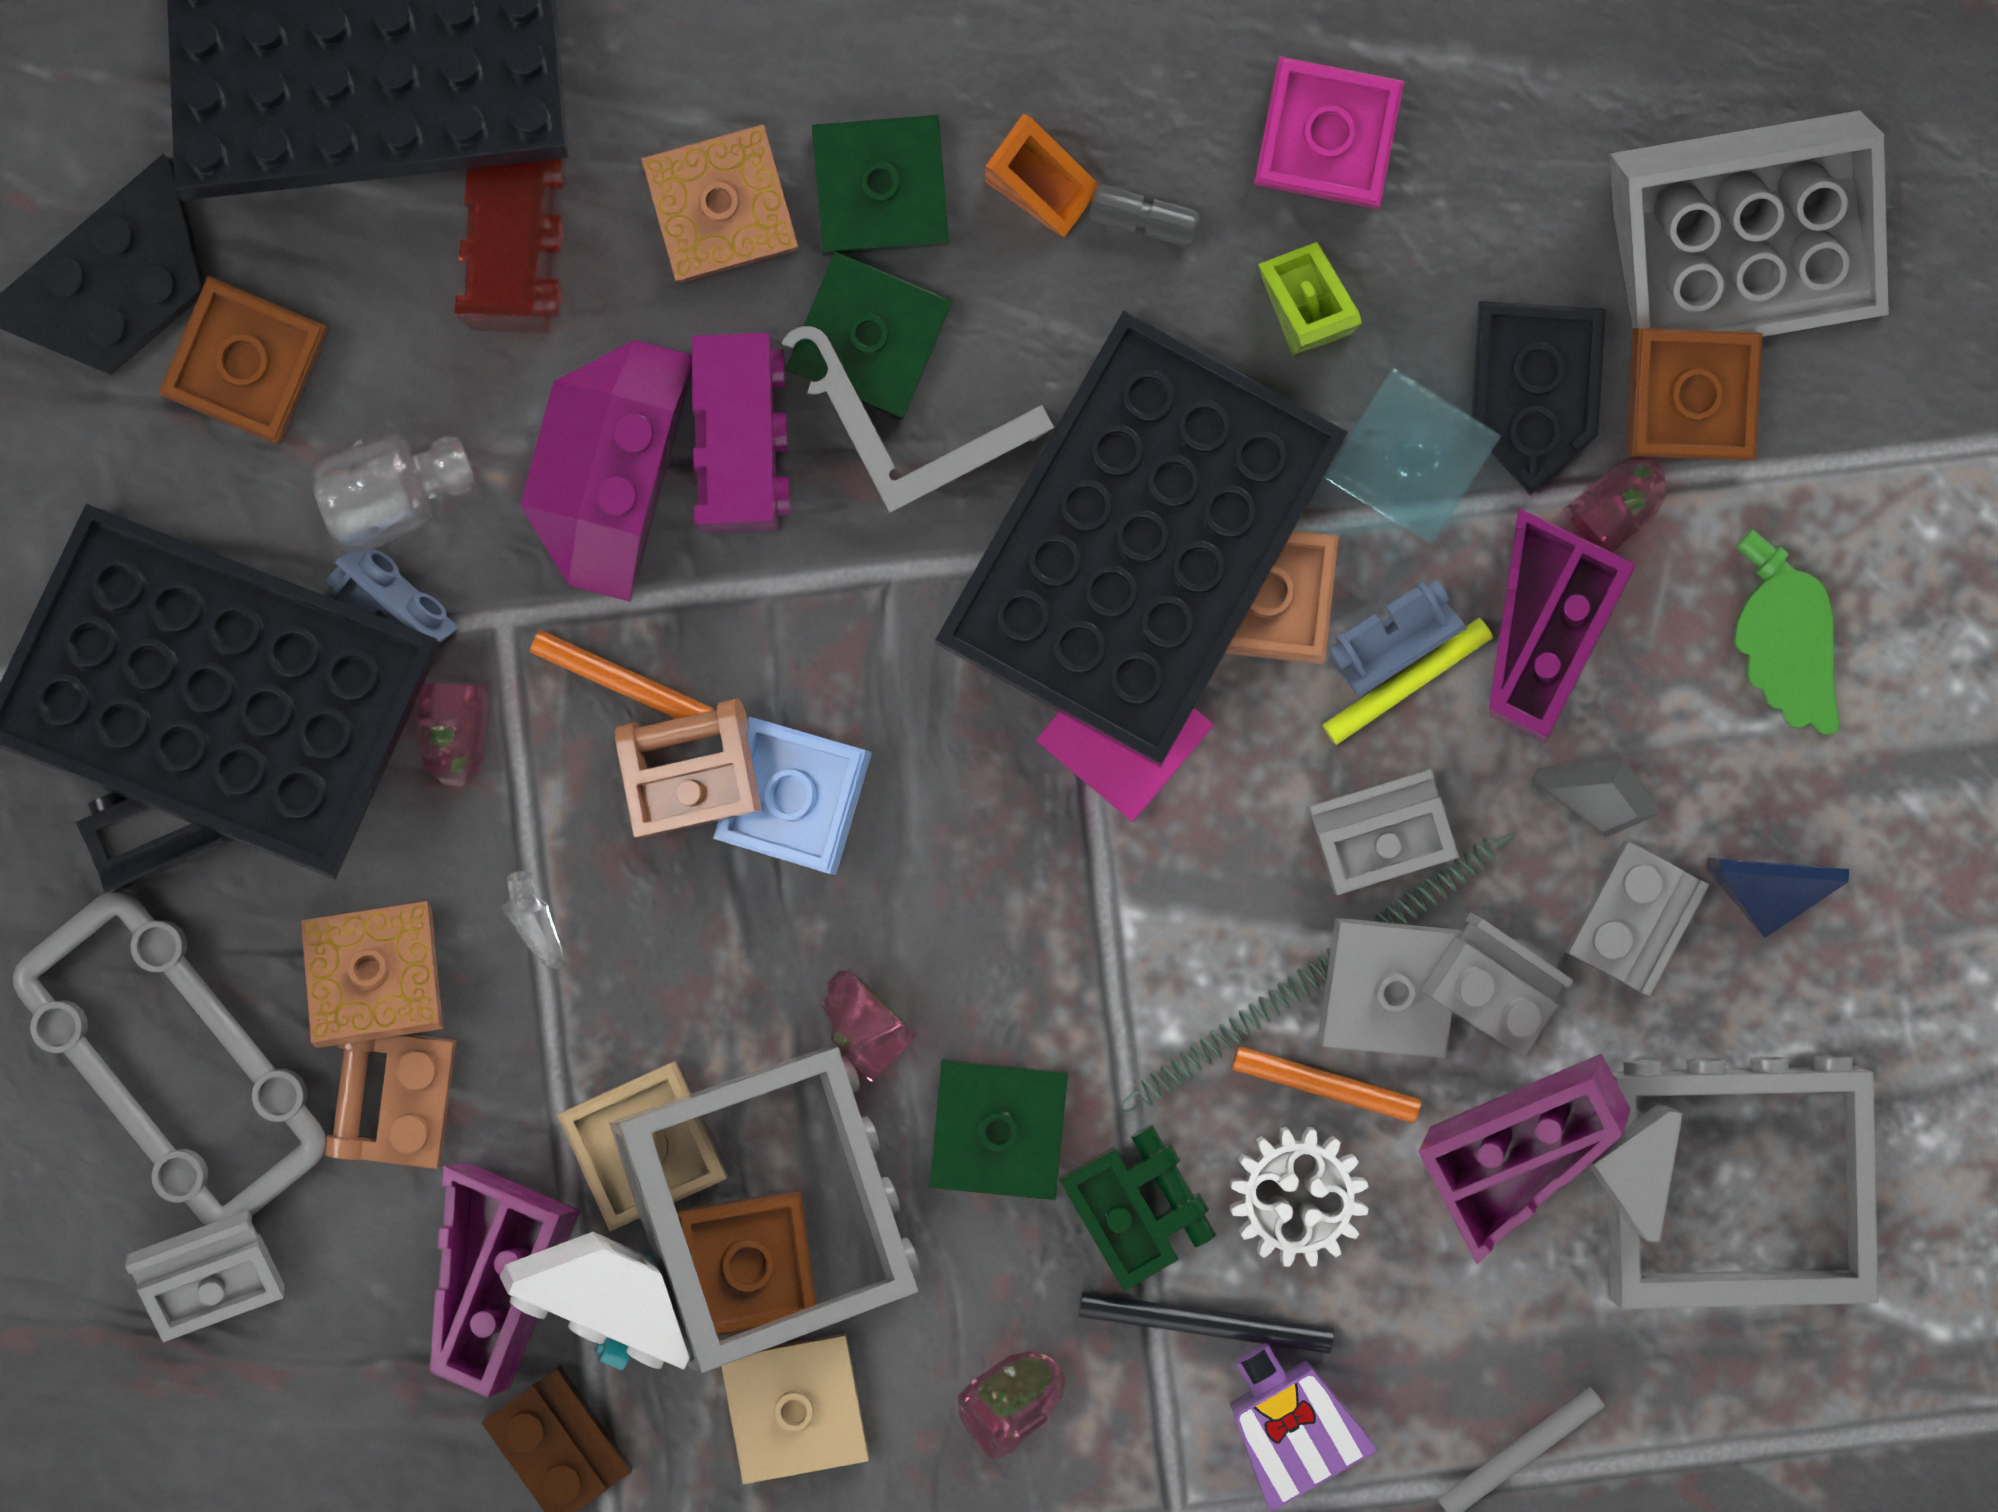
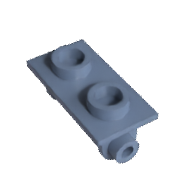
M366 543L339 557L335 562L338 567L326 580V583L333 589L331 596L335 600L374 615L380 610L387 616V620L437 638L439 643L459 630V627L447 617L446 610L439 601L426 593L419 592L399 574V569L391 558L380 551L371 549Z
M1436 579L1427 585L1420 581L1415 585L1416 588L1386 606L1390 617L1381 622L1377 615L1374 614L1346 633H1339L1335 636L1337 643L1328 648L1330 653L1328 658L1358 697H1361L1466 629L1462 620L1447 604L1449 601L1448 595Z

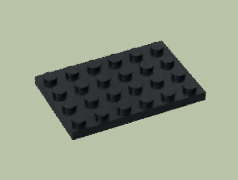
M167 0L175 190L181 201L569 158L556 0Z
M1123 310L935 639L936 645L1161 768L1346 439L1348 431Z
M85 504L0 682V748L336 880L441 645L437 638Z

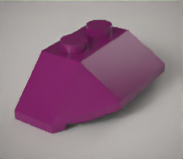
M632 340L553 381L520 506L569 586L631 602L692 376V355Z

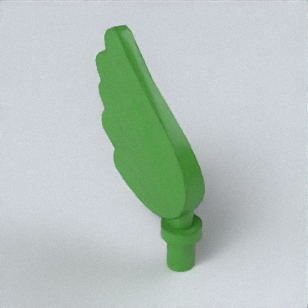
M1751 528L1735 545V548L1756 566L1754 572L1762 578V581L1746 598L1737 617L1733 635V644L1737 651L1747 655V681L1753 687L1762 690L1766 703L1772 709H1780L1783 719L1789 726L1803 728L1810 723L1818 733L1830 735L1838 730L1840 721L1834 686V619L1828 594L1817 578L1806 572L1795 570L1786 561L1789 555L1786 550L1780 545L1774 548Z

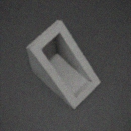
M1656 1105L1627 1125L1623 1136L1589 1165L1633 1231L1647 1241L1660 1243L1683 1116L1681 1112L1660 1105Z

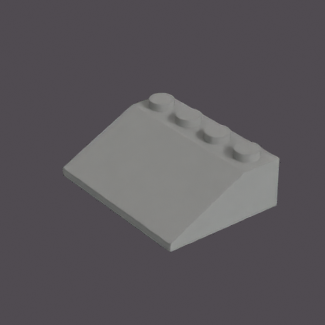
M1860 110L1609 153L1613 215L1632 328L1763 332V336L1889 315L1884 133Z

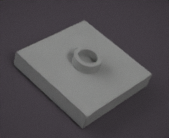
M1335 918L1317 1042L1322 1047L1446 1058L1452 1011L1420 990L1453 938L1457 937L1459 939L1463 933L1457 929Z

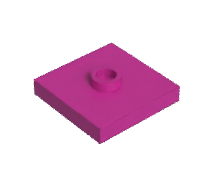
M1279 56L1253 185L1378 210L1381 204L1404 81Z
M1194 708L1161 768L1060 712L1056 714L1035 741L1127 819L1133 822L1212 729L1214 724Z

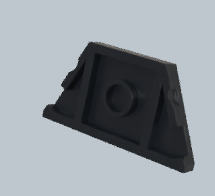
M164 154L158 157L0 293V329L112 375L195 304L205 281L200 263L196 260L192 242L194 238L189 218L184 212L181 199L175 190L173 162Z

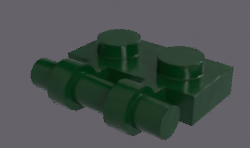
M1149 1125L1131 1136L1142 1159L1130 1167L1126 1168L1113 1146L1059 1178L1123 1292L1179 1260L1167 1239L1168 1236L1183 1228L1195 1248L1207 1243L1216 1236L1215 1231L1205 1216L1209 1208L1200 1193L1193 1194L1176 1166L1180 1162L1179 1156L1171 1143L1164 1145L1153 1125ZM1154 1178L1171 1206L1170 1209L1157 1217L1153 1215L1138 1187Z

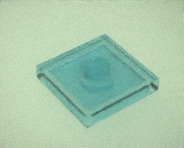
M1391 369L1324 478L1433 545L1501 435L1396 370Z

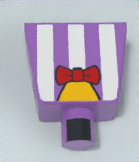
M1265 1343L1247 1351L1235 1361L1237 1368L1251 1391L1230 1403V1407L1261 1492L1271 1512L1377 1452L1364 1428L1307 1360L1299 1362L1283 1371L1268 1343Z

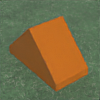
M1025 114L1020 117L985 166L984 182L1063 238H1065L1092 201L1094 192L1099 186L1031 117Z

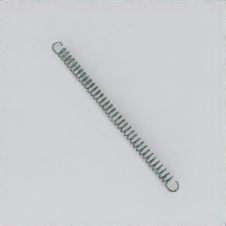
M1515 833L1509 834L1496 844L1489 838L1484 837L1483 844L1486 851L1477 844L1473 845V850L1477 859L1471 853L1464 851L1463 856L1466 864L1458 858L1454 859V865L1457 872L1452 867L1444 865V872L1447 876V879L1439 872L1434 873V878L1436 880L1438 887L1431 880L1425 879L1424 883L1428 893L1420 886H1415V893L1417 895L1418 900L1410 893H1405V899L1409 908L1402 901L1396 899L1395 905L1400 916L1391 907L1386 906L1385 911L1389 921L1381 914L1376 913L1375 917L1377 922H1380V917L1385 923H1394L1388 911L1390 910L1403 924L1408 925L1398 903L1401 904L1411 914V916L1414 919H1417L1418 916L1415 913L1408 896L1411 899H1413L1424 912H1427V908L1420 897L1418 889L1434 905H1437V902L1428 886V883H1430L1444 898H1447V895L1443 890L1437 875L1441 877L1453 891H1457L1452 879L1450 878L1447 868L1451 872H1453L1463 884L1466 885L1467 882L1464 879L1457 865V862H1459L1474 878H1476V874L1472 869L1466 854L1469 855L1481 867L1482 870L1486 871V867L1484 866L1476 850V847L1479 850H1481L1493 864H1496V861L1492 856L1486 841H1488L1493 846L1501 847L1508 841H1510L1515 836ZM1327 948L1328 957H1330L1331 948ZM1317 955V961L1323 973L1312 962H1307L1312 978L1302 969H1298L1297 973L1303 986L1294 977L1288 975L1287 979L1293 993L1283 983L1279 982L1278 988L1284 1001L1273 990L1269 989L1268 995L1274 1007L1266 999L1259 996L1258 1001L1264 1014L1255 1005L1249 1003L1248 1007L1255 1022L1244 1011L1239 1010V1016L1245 1029L1234 1018L1229 1017L1230 1025L1236 1037L1227 1027L1220 1024L1219 1029L1226 1043L1215 1032L1210 1031L1209 1035L1216 1050L1205 1039L1200 1038V1044L1207 1058L1194 1045H1190V1050L1197 1065L1188 1055L1180 1052L1181 1059L1188 1073L1174 1059H1171L1170 1063L1177 1078L1165 1066L1161 1065L1160 1069L1168 1086L1155 1073L1151 1072V1078L1158 1093L1145 1080L1141 1079L1142 1087L1149 1101L1142 1093L1135 1091L1124 1099L1120 1110L1122 1112H1129L1139 1107L1140 1103L1132 1108L1123 1109V1105L1136 1094L1148 1105L1153 1106V1100L1146 1086L1159 1099H1163V1094L1156 1079L1169 1092H1173L1172 1085L1165 1071L1177 1084L1183 1085L1176 1066L1188 1078H1192V1072L1185 1058L1198 1071H1202V1066L1194 1050L1208 1064H1212L1211 1057L1204 1043L1216 1056L1222 1058V1053L1214 1037L1227 1050L1231 1051L1232 1047L1224 1030L1237 1043L1241 1044V1038L1233 1022L1248 1037H1251V1032L1243 1015L1255 1028L1261 1030V1025L1253 1009L1266 1022L1271 1023V1019L1262 1001L1277 1016H1280V1010L1272 994L1287 1009H1290V1004L1281 987L1294 1000L1300 1002L1299 995L1292 981L1306 995H1310V991L1301 973L1316 988H1320L1311 966L1326 980L1327 972L1320 959L1327 965L1329 962L1323 956Z

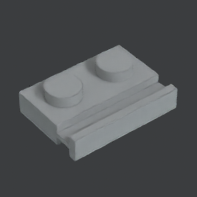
M1432 769L1307 806L1315 826L1318 843L1335 895L1459 858L1442 800L1438 795L1434 782L1435 777Z
M1623 841L1564 952L1650 997L1710 884L1684 872V870L1630 841Z
M1470 912L1465 920L1469 924L1459 939L1457 937L1453 938L1420 991L1524 1058L1558 1006L1554 1001L1564 986L1569 988L1574 980L1484 919Z
M249 1210L127 1254L125 1268L128 1274L133 1275L138 1285L137 1292L163 1343L284 1298L285 1285L261 1235L257 1234L252 1224V1216Z

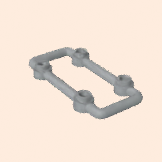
M121 890L104 893L27 953L15 967L13 987L18 997L33 1014L30 1024L32 1038L41 1049L47 1052H64L154 1163L152 1184L160 1197L169 1202H185L204 1225L249 1210L251 1216H253L314 1167L323 1157L326 1137L320 1123L305 1106L308 1097L307 1086L303 1078L295 1071L275 1069L187 961L185 958L187 938L179 926L167 920L155 921L140 901L130 893ZM114 916H119L133 934L130 948L135 962L144 970L150 972L163 971L255 1084L252 1090V1103L257 1113L269 1121H285L301 1141L298 1147L224 1206L220 1205L206 1187L208 1167L204 1159L195 1151L188 1149L176 1150L85 1038L88 1022L83 1009L67 1000L55 1001L39 981V977Z

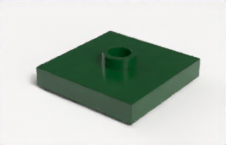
M939 115L812 125L823 255H831L834 252L844 254L949 245Z
M834 252L804 326L815 327L827 336L861 403L904 420L948 316L952 301L838 252ZM802 340L795 345L785 368L787 372L812 382L822 380L828 372V367L817 345L811 340Z
M941 1059L929 1188L1056 1200L1068 1072Z

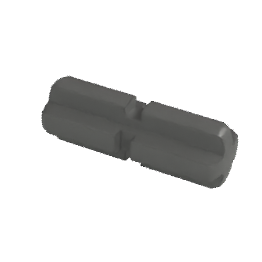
M1099 185L1096 188L1089 210V218L1093 222L1132 233L1135 232L1137 227L1145 230L1143 236L1182 247L1191 245L1199 222V214L1195 210L1153 199L1152 204L1143 202L1144 196L1107 185Z

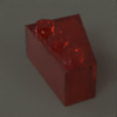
M565 158L467 169L464 196L465 207H468L467 239H461L459 253L460 263H466L465 296L456 295L454 314L472 331L549 333V317H559L561 309L560 279L551 278L552 253L562 252L563 217L562 215L553 214L554 189L563 190L565 186Z

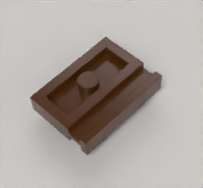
M560 1365L488 1415L481 1422L544 1512H577L607 1491L617 1481L628 1476L633 1469Z

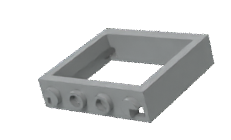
M838 1047L821 1048L609 1122L655 1265L662 1274L690 1357L688 1361L690 1369L700 1373L710 1371L918 1292L913 1275L920 1272L918 1258L910 1240L906 1237L903 1239L900 1237L894 1219V1214L900 1212L898 1197L888 1177L881 1178L874 1157V1154L880 1151L879 1139L869 1117L861 1118L854 1093L860 1091L858 1075L851 1059L847 1055L841 1057ZM819 1074L886 1279L719 1341L651 1133Z
M1825 1055L1814 1057V1067L1789 1068V1058L1753 1057L1750 1058V1069H1726L1725 1059L1694 1058L1686 1060L1687 1070L1662 1071V1061L1639 1060L1623 1062L1624 1071L1612 1072L1631 1109L1626 1126L1637 1119V1096L1845 1092L1848 1268L1640 1273V1235L1633 1231L1608 1195L1609 1287L1611 1301L1621 1309L1878 1303L1874 1076L1872 1071L1853 1066L1852 1057H1831Z

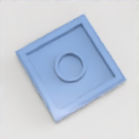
M749 716L747 738L762 811L718 821L713 839L828 874L837 875L872 752Z

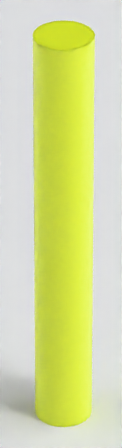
M1478 617L1468 624L1465 630L1413 662L1322 724L1325 732L1332 742L1338 745L1493 639L1491 631L1484 621Z

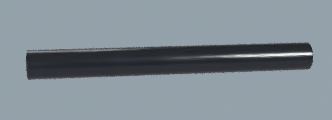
M1082 1292L1079 1306V1317L1261 1344L1268 1343V1345L1331 1353L1334 1338V1329L1329 1327Z

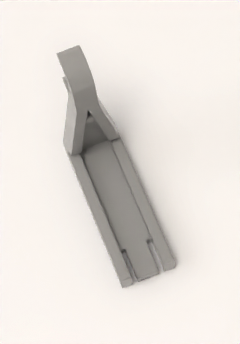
M802 326L789 332L782 341L783 346L794 348L802 340H811L817 345L828 367V372L822 380L817 382L811 381L807 394L818 395L827 392L888 513L1029 440L1034 442L1054 428L1043 405H1040L897 480H891L889 472L895 466L827 336L815 327Z

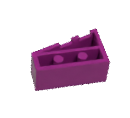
M769 333L691 336L692 403L696 430V448H693L694 471H697L699 504L694 505V525L703 533L780 530L779 515H791L789 476L778 477L777 451H788L787 413H775L774 388L786 387L784 349H773Z
M1518 507L1489 704V716L1547 743L1633 574L1635 563Z
M1602 1053L1430 1126L1418 1153L1477 1264L1510 1231L1528 1220L1535 1213L1536 1208L1561 1186L1565 1187L1623 1136L1631 1109Z
M462 1162L443 1166L442 1187H446L443 1227L439 1228L438 1249H442L439 1289L435 1290L430 1373L489 1398L511 1388L538 1319L517 1309L509 1302L512 1296L507 1293L500 1274L505 1264L568 1241L580 1210L473 1164Z

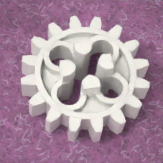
M1282 1127L1279 1133V1144L1272 1146L1265 1138L1260 1136L1256 1141L1262 1154L1256 1160L1243 1154L1239 1157V1162L1248 1173L1246 1178H1230L1229 1186L1231 1189L1243 1194L1242 1200L1229 1205L1230 1212L1233 1216H1248L1249 1220L1238 1231L1244 1240L1253 1238L1258 1234L1261 1236L1257 1252L1262 1257H1267L1276 1247L1280 1249V1259L1283 1266L1290 1267L1296 1253H1303L1310 1267L1317 1266V1250L1325 1247L1335 1257L1341 1255L1340 1247L1336 1241L1341 1234L1357 1239L1359 1233L1349 1221L1352 1215H1367L1369 1208L1362 1202L1355 1200L1354 1194L1362 1192L1369 1187L1364 1178L1349 1176V1173L1359 1163L1353 1154L1345 1155L1339 1159L1335 1157L1341 1144L1337 1138L1331 1136L1320 1146L1317 1145V1132L1314 1128L1306 1127L1301 1141H1295L1290 1130L1287 1127ZM1309 1154L1314 1157L1316 1166L1314 1171L1312 1170L1305 1175V1187L1312 1195L1320 1198L1329 1192L1338 1193L1341 1203L1336 1211L1324 1213L1313 1202H1301L1298 1213L1303 1221V1231L1298 1237L1287 1238L1282 1235L1281 1227L1283 1223L1292 1218V1206L1285 1198L1277 1195L1268 1201H1262L1257 1198L1256 1189L1262 1181L1273 1180L1284 1191H1295L1299 1180L1294 1172V1162L1299 1156Z

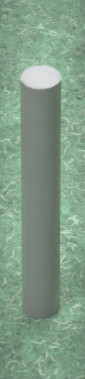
M1589 1386L1437 1500L1446 1512H1464L1602 1410L1605 1405Z

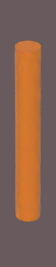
M539 630L531 645L530 653L675 719L714 710V708L545 631Z
M1239 1045L1232 1061L1231 1070L1407 1122L1415 1123L1421 1106V1099Z

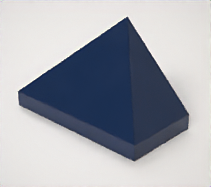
M1721 858L1707 859V871L1764 938L1849 881V869Z

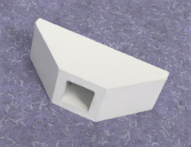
M590 1232L505 1264L500 1274L507 1293L512 1296L509 1302L524 1313L536 1318L545 1319L547 1313L551 1312L569 1320L568 1328L577 1335L598 1344H603L606 1337L628 1346L626 1350L628 1355L656 1369H661L664 1362H667L684 1370L690 1359L662 1274L650 1256L600 1234Z

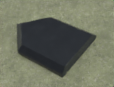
M1491 301L1478 302L1470 429L1529 496L1598 436L1606 309Z

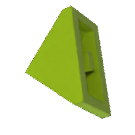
M1318 242L1258 264L1261 277L1292 357L1349 336L1362 324L1360 313Z

